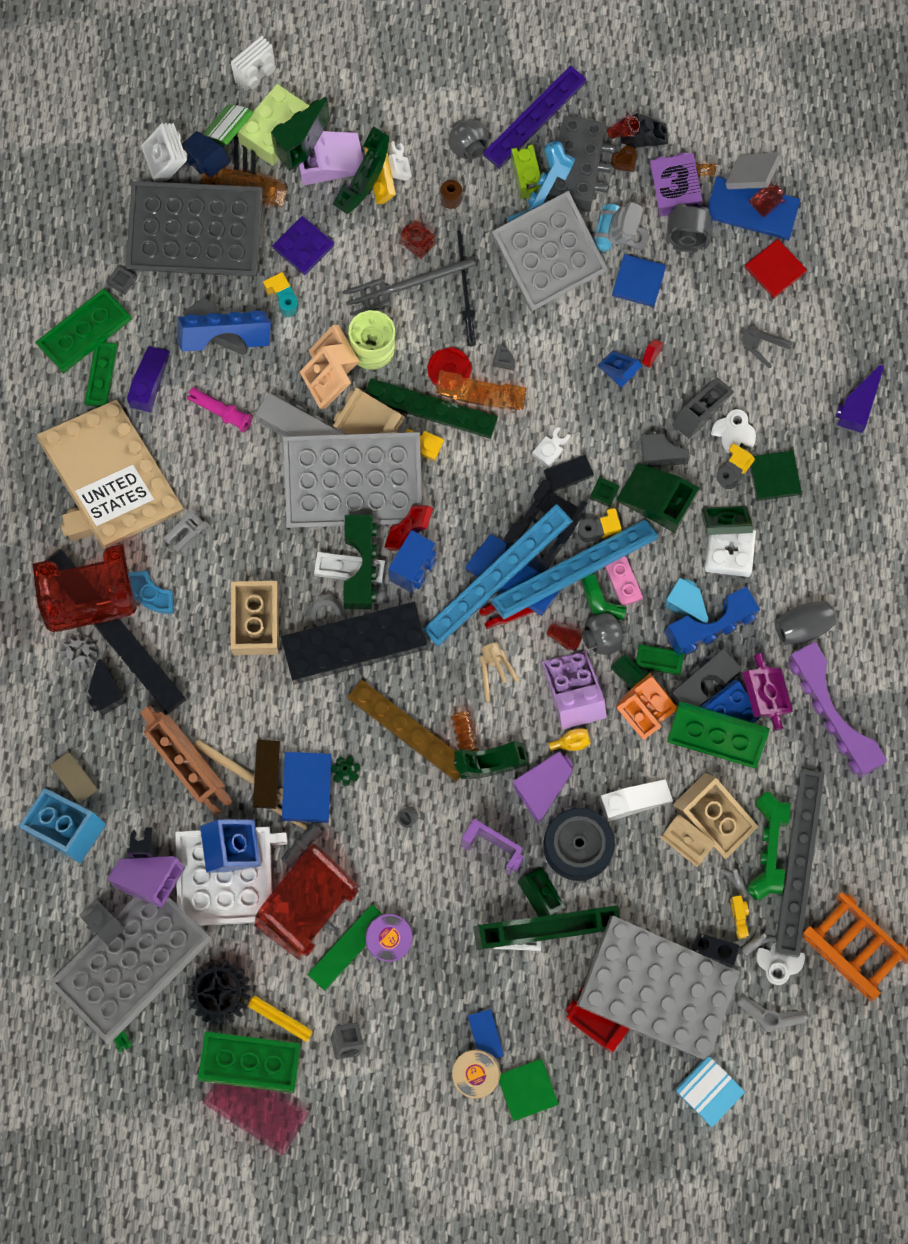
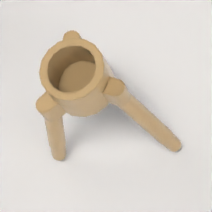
M491 643L481 648L483 656L479 657L482 664L484 694L487 703L490 702L487 663L489 666H496L503 683H506L507 680L500 664L502 661L516 682L519 681L518 676L505 656L504 650H500L498 643Z

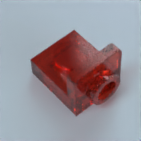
M769 184L767 188H762L749 202L765 218L780 203L784 204L786 202L783 198L785 193L778 185L773 187Z

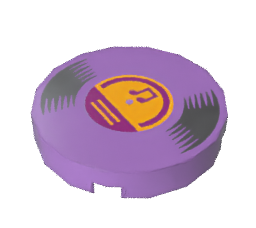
M383 914L377 916L369 923L365 932L366 948L371 955L381 961L392 962L399 960L407 954L412 944L411 928L406 920L398 915Z

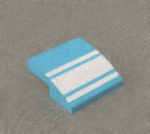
M709 1056L702 1060L675 1089L678 1095L711 1127L745 1093Z

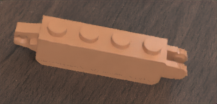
M147 706L140 713L147 722L145 725L146 729L144 730L145 736L199 803H205L212 813L218 816L222 810L213 799L215 796L226 806L232 804V800L224 790L226 786L170 715H164L162 712L157 713L152 706Z

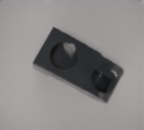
M697 934L692 951L733 968L740 945L704 934Z

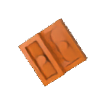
M651 673L639 681L616 705L619 712L643 740L661 728L660 723L677 711L678 708Z

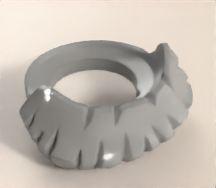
M331 594L319 596L318 602L311 611L312 621L317 627L326 625L320 623L316 617L317 610L322 606H333L335 608L336 615L331 623L347 618L344 607Z

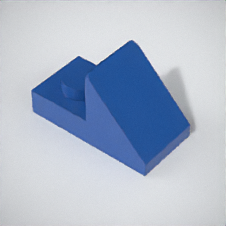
M612 351L598 364V367L622 388L642 365L638 359Z

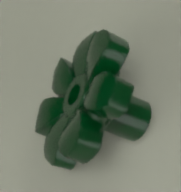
M348 756L346 761L342 757L336 759L337 765L331 766V772L336 773L333 776V780L336 783L342 780L344 786H349L350 779L354 782L359 779V775L355 772L360 771V765L358 763L353 764L354 758Z

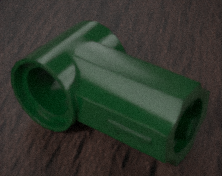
M626 654L621 656L611 666V669L627 685L628 691L649 674L646 671H642Z

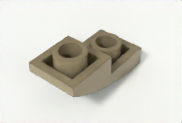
M69 752L49 765L77 804H80L98 790Z

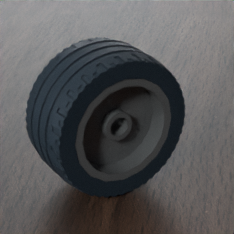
M573 808L557 815L548 825L543 841L544 855L550 867L558 875L573 881L589 880L601 874L609 865L615 849L614 834L608 822L600 814L586 808ZM580 840L584 843V845L582 847H577L575 845V841Z

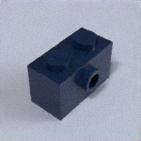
M198 131L182 143L183 150L187 153L185 164L188 167L193 166L200 174L204 173L212 178L230 162L220 144Z

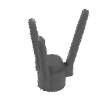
M750 325L745 330L741 339L742 342L746 343L744 348L753 353L768 368H771L772 365L753 348L754 346L759 347L762 340L786 349H791L790 345H792V342L763 332Z

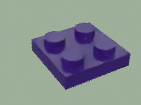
M301 216L272 245V248L305 276L334 247V242L306 218Z

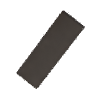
M257 740L252 808L276 809L280 741Z

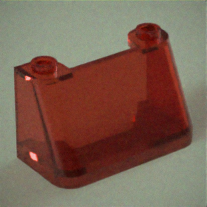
M123 544L111 546L104 550L103 562L59 571L58 566L51 561L32 564L37 605L47 630L60 632L128 617L135 613L137 610L136 600Z
M313 843L258 910L254 927L300 961L304 955L308 957L316 946L313 944L316 935L340 905L347 900L352 902L359 892L357 890L358 884L329 855Z

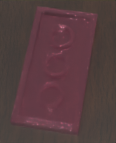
M214 1083L202 1102L283 1156L310 1115V1113L275 1091Z

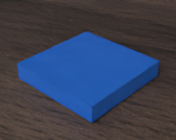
M624 254L612 296L655 307L666 265Z

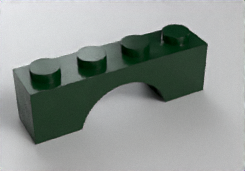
M345 515V544L352 546L359 552L362 557V565L353 577L344 580V609H372V602H376V588H372V580L377 578V567L372 566V558H377V544H373V536H377V523H373L372 515Z

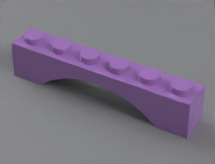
M816 642L791 654L788 659V666L791 672L799 676L802 681L800 682L801 689L806 695L809 694L814 701L812 702L813 709L818 715L821 714L823 716L825 729L830 735L833 734L835 736L837 749L842 755L845 754L847 756L851 772L861 778L883 766L887 759L876 741L852 729L835 710L826 686L827 660Z

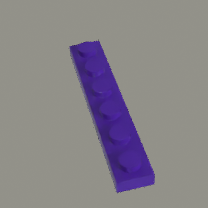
M570 65L484 151L483 156L500 169L511 158V150L514 148L519 150L586 83V78Z

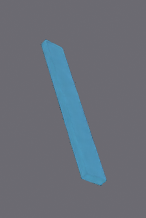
M556 504L425 626L423 631L439 647L573 521Z
M644 519L492 598L491 604L504 620L657 540L658 534L647 520Z

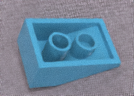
M44 788L18 827L64 856L81 864L107 824L93 812Z

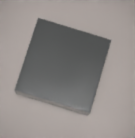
M118 265L106 283L108 286L126 295L136 281L137 275Z

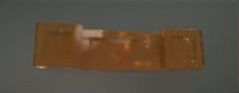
M221 169L212 178L203 173L200 184L262 187V203L279 207L284 206L288 186L277 181L231 169Z
M440 370L436 393L454 400L480 406L523 410L526 387L506 383L498 385L463 378L461 374Z

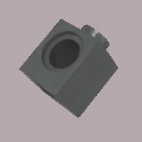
M358 1022L334 1027L330 1039L336 1060L359 1056L364 1043Z

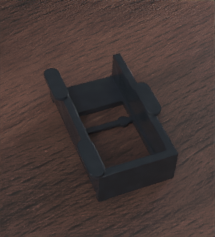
M549 480L541 482L533 494L535 501L522 521L514 523L504 537L506 552L526 533L532 522H538L535 518L540 511L547 513L557 504L573 522L557 536L558 540L545 559L536 556L527 564V566L540 573L549 568L563 545L574 532L580 519L586 513L587 502L585 501L578 507L552 493V483Z

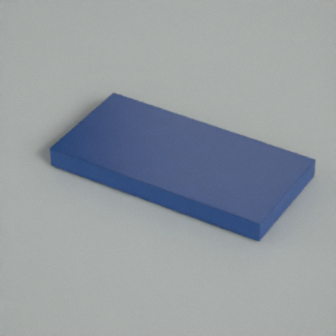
M716 176L708 204L712 220L789 241L801 199L762 188L727 189L725 184L727 179Z
M490 534L467 563L465 570L479 577L505 553L506 543ZM526 565L500 591L504 593L540 574V572ZM561 590L532 604L528 608L543 616Z

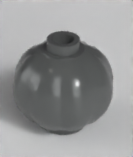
M458 120L454 123L449 135V147L460 158L468 159V156L464 153L466 150L471 159H476L485 151L489 139L488 131L477 120Z
M594 614L586 621L582 638L588 649L597 646V648L593 649V652L609 655L621 647L626 628L622 620L618 621L611 614Z

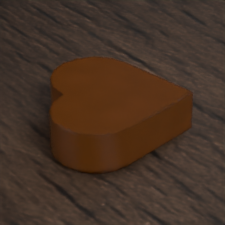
M632 146L623 147L620 152L612 155L610 161L612 167L616 170L634 172L637 151Z

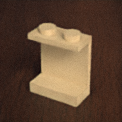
M356 387L355 391H350L346 397L345 402L347 404L344 409H340L335 415V424L333 426L337 429L339 427L346 434L396 433L405 417Z

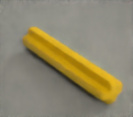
M253 996L248 1003L249 1008L305 1042L313 1034L311 1029L257 996Z

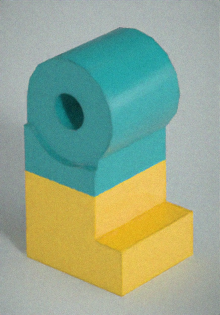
M283 272L263 281V287L267 295L273 293L279 302V309L282 315L292 317L297 314L299 308L298 300Z

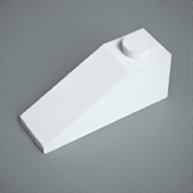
M665 779L601 795L599 802L606 821L610 822L671 803L673 799Z

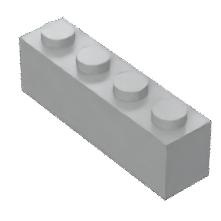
M268 393L255 413L256 422L283 437L345 434L339 427L338 429L334 426L332 428L325 424L326 422L319 416H310L302 407L290 405L284 397L278 394L274 396Z

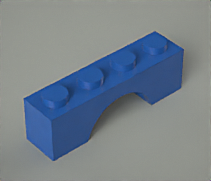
M258 310L249 313H210L200 316L189 314L178 317L177 342L182 352L204 350L207 343L215 336L223 333H233L240 336L245 341L247 347L269 346L271 322L266 312Z
M746 586L725 598L723 602V616L717 622L703 624L686 616L668 625L664 633L677 656L682 653L689 655L698 649V645L702 643L708 645L717 640L718 635L722 633L728 635L737 629L736 626L742 623L744 625L752 623L757 619L755 616L760 611V608Z

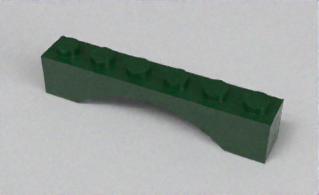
M618 905L473 926L476 950L604 932L610 916L620 918Z

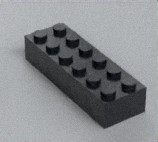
M415 601L281 636L293 685L427 650V643Z

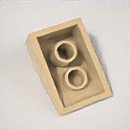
M704 773L673 804V807L684 819L716 843L713 848L724 859H727L758 828L757 824L719 780L707 773Z

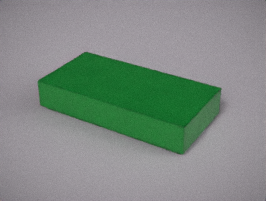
M639 644L635 664L640 669L680 676L684 653L677 656L674 650Z

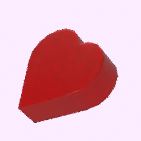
M655 339L648 344L642 359L644 366L651 368L662 350L663 342Z

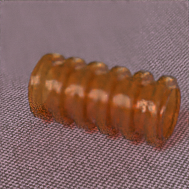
M462 711L453 714L451 720L454 721L452 724L455 727L454 734H457L455 739L459 742L457 748H460V750L479 751V747H476L478 742L474 739L476 737V734L473 733L474 726H471L473 720L470 719L471 713Z

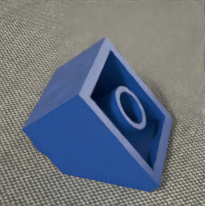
M215 820L200 826L206 873H225L261 866L254 820Z

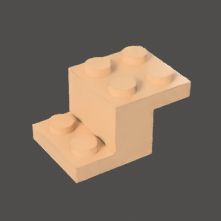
M332 325L310 348L309 353L312 359L300 371L320 409L327 408L351 384L347 374L359 363L356 354L339 325Z

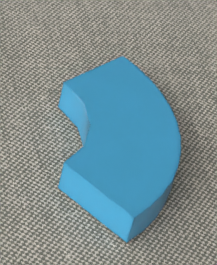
M148 571L125 573L129 590L141 605L158 613L174 614L172 590H164L155 586L150 580Z

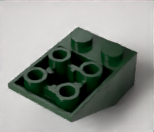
M326 96L320 100L313 101L308 108L302 112H296L291 119L276 125L271 131L274 152L288 171H291L308 159L328 124L330 116Z
M638 463L616 501L676 533L697 497L699 487L679 476Z

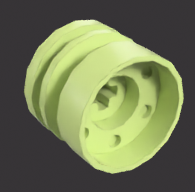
M372 310L361 312L352 319L349 325L348 341L359 360L358 366L375 370L387 365L394 356L395 327L393 321L382 312Z

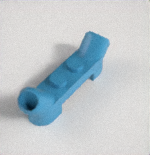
M553 141L545 145L543 150L549 169L546 173L542 172L537 182L540 185L537 192H532L527 201V204H529L528 209L510 215L507 222L542 205L557 176L566 180L575 158L565 154L561 142Z

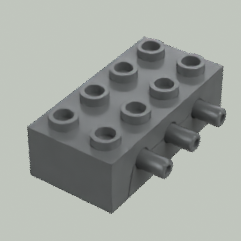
M563 116L559 142L563 144L565 154L575 158V161L566 180L557 176L549 191L548 201L569 191L577 209L590 212L594 191L607 193L608 184L596 182L598 171L611 173L612 168L611 164L600 163L601 152L613 154L615 152V145L603 143L606 129L605 122Z

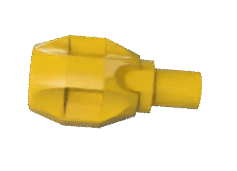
M578 728L568 731L559 740L549 742V747L551 751L558 749L578 751L588 747L591 744V739L587 729Z

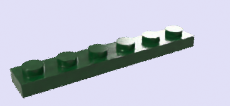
M370 378L365 392L393 410L489 439L492 438L498 416Z

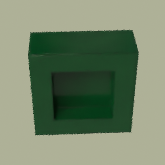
M599 477L590 495V499L611 507L620 486Z

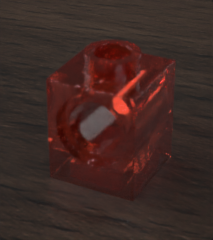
M415 220L411 225H406L402 230L401 244L422 260L435 245V235ZM413 237L422 238L420 241L412 240Z

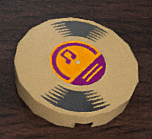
M479 1049L466 1051L459 1056L453 1065L452 1071L453 1082L459 1092L466 1097L475 1099L486 1097L492 1093L498 1086L501 1075L499 1064L494 1056Z

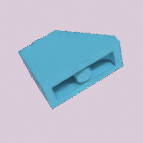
M679 578L664 606L682 617L689 616L696 622L707 624L708 616L700 589L697 588L693 581Z

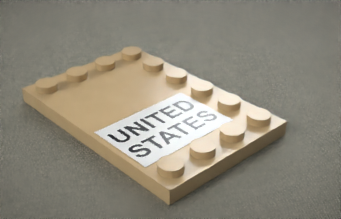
M117 400L37 434L38 442L103 549L183 512V506Z

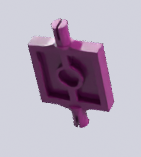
M759 653L753 656L757 669L748 670L742 674L754 717L766 716L771 718L774 731L784 729L780 715L793 712L781 668L767 667L763 653Z

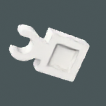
M391 141L388 144L387 152L389 154L392 178L407 181L412 177L408 158L403 157L404 146L402 143L395 146L394 141Z
M560 427L554 430L552 439L546 436L532 452V455L548 468L563 453L564 449L560 445H565L570 439L569 434L563 439L557 436L561 431Z

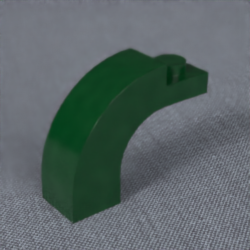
M517 741L487 750L470 751L461 749L454 752V765L461 779L489 777L529 765L524 744Z

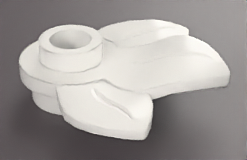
M740 409L732 410L726 418L717 420L711 431V435L722 437V445L727 453H730L728 450L733 443L738 446L742 443L752 448L756 440L755 430L748 424L747 414ZM735 416L741 418V423L738 425L733 422Z
M776 942L772 945L770 951L759 948L757 952L758 965L766 971L768 981L774 985H783L788 981L790 975L799 973L804 965V953H800L798 958L774 954ZM776 969L782 972V976L779 978L773 975V971Z

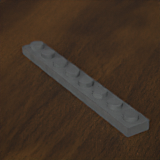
M805 769L800 770L774 954L796 958L800 956L825 773Z

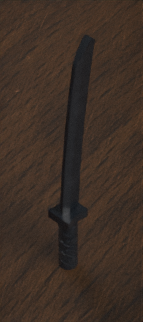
M457 231L460 261H463L461 231ZM464 269L461 270L466 311H462V320L465 321L467 345L472 347L476 345L473 325L475 313L474 310H470Z

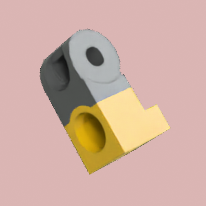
M734 443L728 450L732 455L731 458L716 474L719 484L727 490L733 489L738 485L755 460L752 454Z
M616 509L607 510L606 517L582 520L578 526L579 538L584 542H593L609 538L621 532L622 529Z

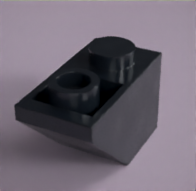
M636 113L618 123L622 144L634 148L668 144V131L666 124Z

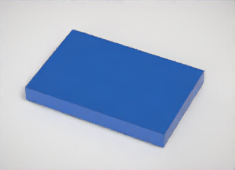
M285 752L282 821L329 823L331 754Z

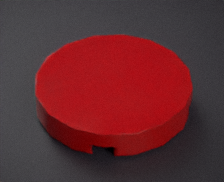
M449 347L438 350L429 359L427 365L428 377L432 384L439 389L445 391L457 390L469 381L471 363L468 356L459 349Z

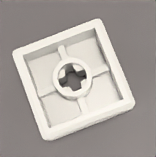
M263 36L258 37L231 60L235 83H238V86H241V89H244V91L255 89L265 75H271L276 69L272 44H269V41L267 42Z
M161 123L141 145L154 182H167L187 161V153L183 150L180 133L176 130L174 123H169L168 125L167 123Z
M753 530V533L709 535L705 571L750 577L753 567L756 531ZM728 547H733V555H730L729 551L726 550Z

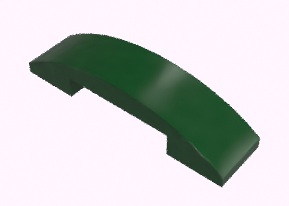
M374 126L372 127L363 145L368 149L349 187L342 185L333 202V205L344 213L349 214L364 200L375 184L386 159L389 135Z

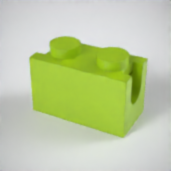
M529 145L527 149H521L519 152L517 148L512 149L511 163L520 199L528 198L532 192L536 193L540 186L537 184L541 175L534 147ZM535 184L534 188L527 189L526 185Z

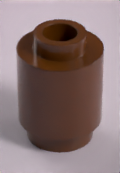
M447 180L441 185L440 201L445 208H457L462 202V187L455 180Z

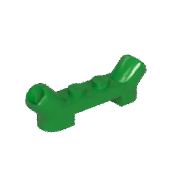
M765 792L755 800L756 808L768 821V825L763 828L762 841H766L765 850H761L760 864L764 865L762 873L747 884V890L755 900H762L770 893L782 895L785 870L776 869L779 826L787 827L789 824L791 804L790 802L778 801L771 792Z

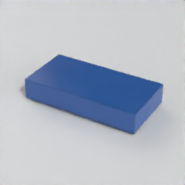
M491 1009L468 1015L476 1048L490 1053L495 1059L504 1057Z

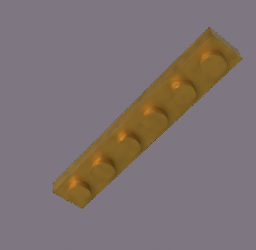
M361 679L347 699L457 783L461 777L454 765L455 751Z

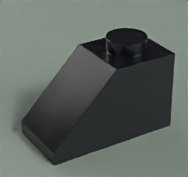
M102 659L97 660L88 693L91 696L88 702L94 712L99 710L103 716L126 703V700Z

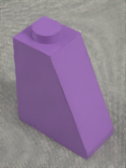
M560 751L512 783L513 788L537 824L542 822L572 775L573 770L571 768L573 764L568 756H562Z
M173 856L119 859L116 866L111 870L108 881L116 889L162 908L185 867Z

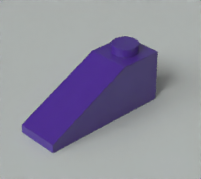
M148 346L129 389L127 401L130 408L152 412L170 351Z
M879 365L846 398L843 405L839 404L835 415L836 418H839L837 426L863 433L884 369L883 365Z

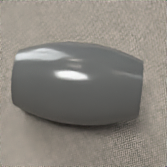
M827 601L809 602L785 612L775 621V629L784 645L801 644L816 639L829 631L836 624V617L831 605Z

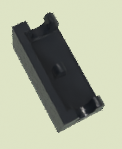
M146 827L144 839L139 841L136 840V830H133L130 835V848H127V854L130 859L157 857L158 837L153 828Z

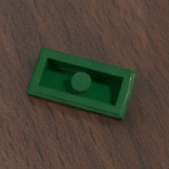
M542 867L523 876L518 881L538 917L554 915L566 908Z

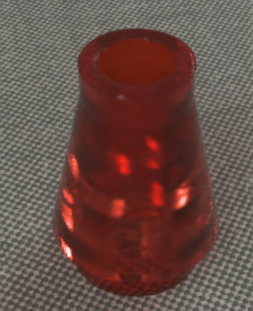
M633 115L624 116L608 127V136L611 139L635 136L640 130L639 120Z
M553 623L547 631L548 637L555 640L568 651L577 650L583 635L578 633V630L557 626Z

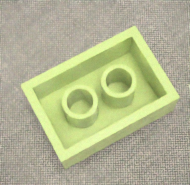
M276 84L254 110L253 115L237 132L239 143L250 151L251 149L254 150L257 156L274 166L279 158L274 152L271 131L276 125L285 123L296 112H302L309 105Z

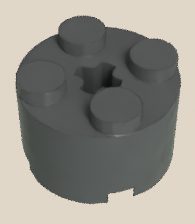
M684 204L675 205L674 210L668 215L666 243L668 245L671 243L674 250L695 253L698 252V248L704 247L703 250L706 249L710 244L712 225L709 209L706 207H691Z

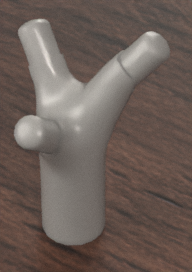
M723 868L720 869V872L733 882L739 896L742 895V899L749 896L743 881V868H739V872L734 868L732 870L733 873Z
M757 926L754 937L740 950L747 957L759 946L767 942L776 941L777 937H767L765 933L761 935V926Z

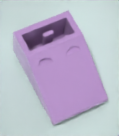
M323 131L308 159L298 165L302 185L355 176L363 160L358 133Z
M586 650L542 661L562 730L607 718L605 699Z

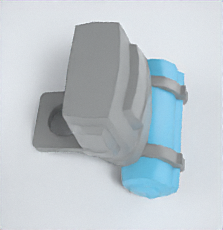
M630 202L621 208L616 204L603 205L602 210L599 212L600 219L596 233L592 237L599 251H609L613 244H624L638 250H643L648 235V230L638 226L643 207L634 202ZM636 232L641 236V241L638 243L632 241Z

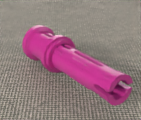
M195 387L190 389L189 394L191 396L187 395V400L222 417L224 423H230L238 427L242 433L246 432L251 425L253 415L237 410L235 405L228 406Z

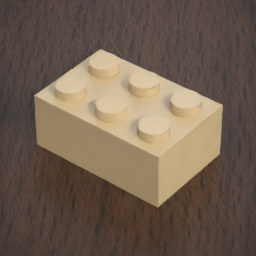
M277 581L231 582V651L233 655H279V587Z

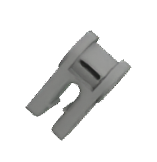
M194 509L185 514L181 521L164 537V541L171 545L188 531L174 546V550L178 555L182 554L191 544L201 538L210 528L207 522H203L197 516L198 513Z

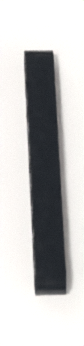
M58 549L42 562L48 572L65 589L64 591L79 606L78 608L93 623V626L107 640L114 651L121 656L124 663L135 673V676L150 691L149 693L164 708L167 714H170L186 701L180 690L61 549Z

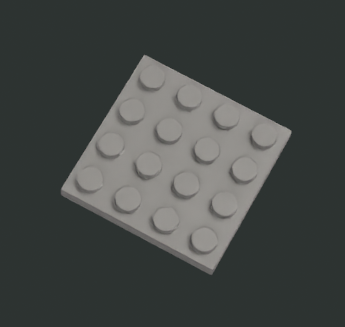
M569 191L490 232L530 311L545 305L608 271Z

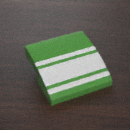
M226 105L203 132V135L221 146H225L253 115V112L242 106Z

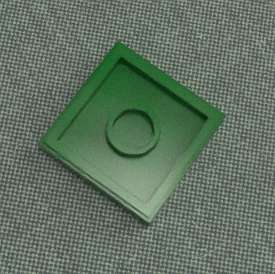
M542 1059L500 1075L499 1084L513 1122L559 1105Z

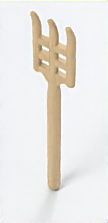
M196 740L193 746L197 750L254 785L253 773L202 741ZM283 788L277 789L276 809H272L281 816L282 809L278 807V804L283 800ZM291 821L305 830L308 828L302 822Z

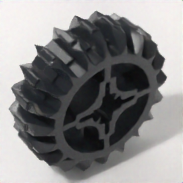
M215 960L213 967L211 964L205 963L206 971L199 968L197 969L200 974L199 978L196 976L192 977V980L196 982L195 986H188V989L194 991V993L188 995V999L195 1000L190 1004V1007L197 1009L195 1015L198 1017L202 1016V1021L206 1023L210 1020L212 1025H216L218 1021L221 1025H226L227 1019L233 1023L235 1022L234 1015L242 1017L243 1014L240 1009L244 1008L247 1010L249 1007L244 1002L245 1000L249 1001L252 999L250 995L246 994V992L252 990L250 985H246L250 978L244 976L245 971L242 968L238 969L237 964L233 963L230 965L227 960H224L222 965L220 961ZM222 974L232 976L236 986H226ZM212 979L211 986L205 989L206 984ZM220 988L225 990L223 993H220V997L214 995L220 992ZM236 996L233 1003L228 1007L229 999ZM204 999L214 1000L218 1012L210 1011Z

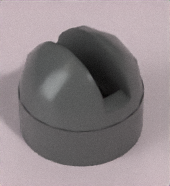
M411 807L400 810L397 814L398 822L403 827L412 826L418 820L417 811Z

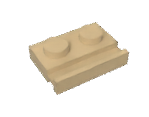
M680 814L676 816L661 836L662 840L696 867L701 864L716 844Z

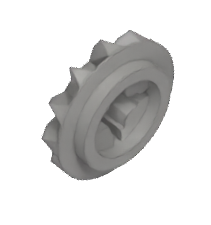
M80 634L73 637L70 636L62 644L60 651L62 662L73 671L86 670L96 661L97 647L89 637ZM83 646L82 651L85 656L78 655L74 659L75 653L71 648L79 649Z

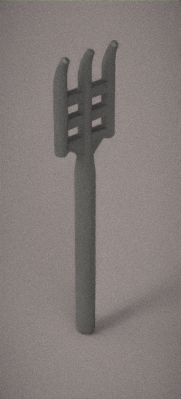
M472 257L398 282L392 286L383 284L384 280L380 278L344 290L343 294L361 292L362 297L346 302L347 305L364 302L365 308L350 312V315H358L361 312L373 311L391 305L389 297L394 292H399L473 267L477 264V261ZM379 285L380 291L375 292L374 286ZM370 288L371 294L366 295L364 290ZM383 296L384 301L379 303L377 297ZM373 299L375 304L370 306L368 300Z

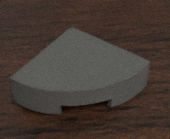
M498 344L493 366L514 371L515 360L505 346Z

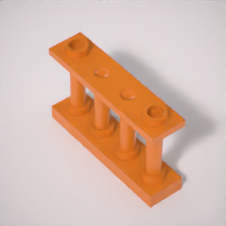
M841 892L835 898L840 903L818 928L814 927L813 929L809 926L803 932L802 938L872 1002L881 994L877 989L879 987L878 984L900 960L904 964L908 963V949L901 943L897 944L858 908L856 900L851 895ZM848 910L857 919V922L835 945H830L824 940L825 933ZM866 927L876 937L853 961L848 962L841 956L843 954L842 951ZM884 944L893 954L871 978L868 977L866 979L859 973L861 971L860 967Z

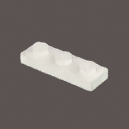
M317 552L314 576L347 580L359 571L362 565V558ZM372 559V566L377 567V578L372 580V584L382 585L385 561Z

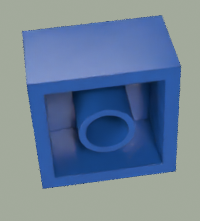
M411 530L388 568L389 581L412 594L416 588L419 590L426 579L424 575L427 569L431 571L436 564L437 559L435 557L437 552L435 543Z

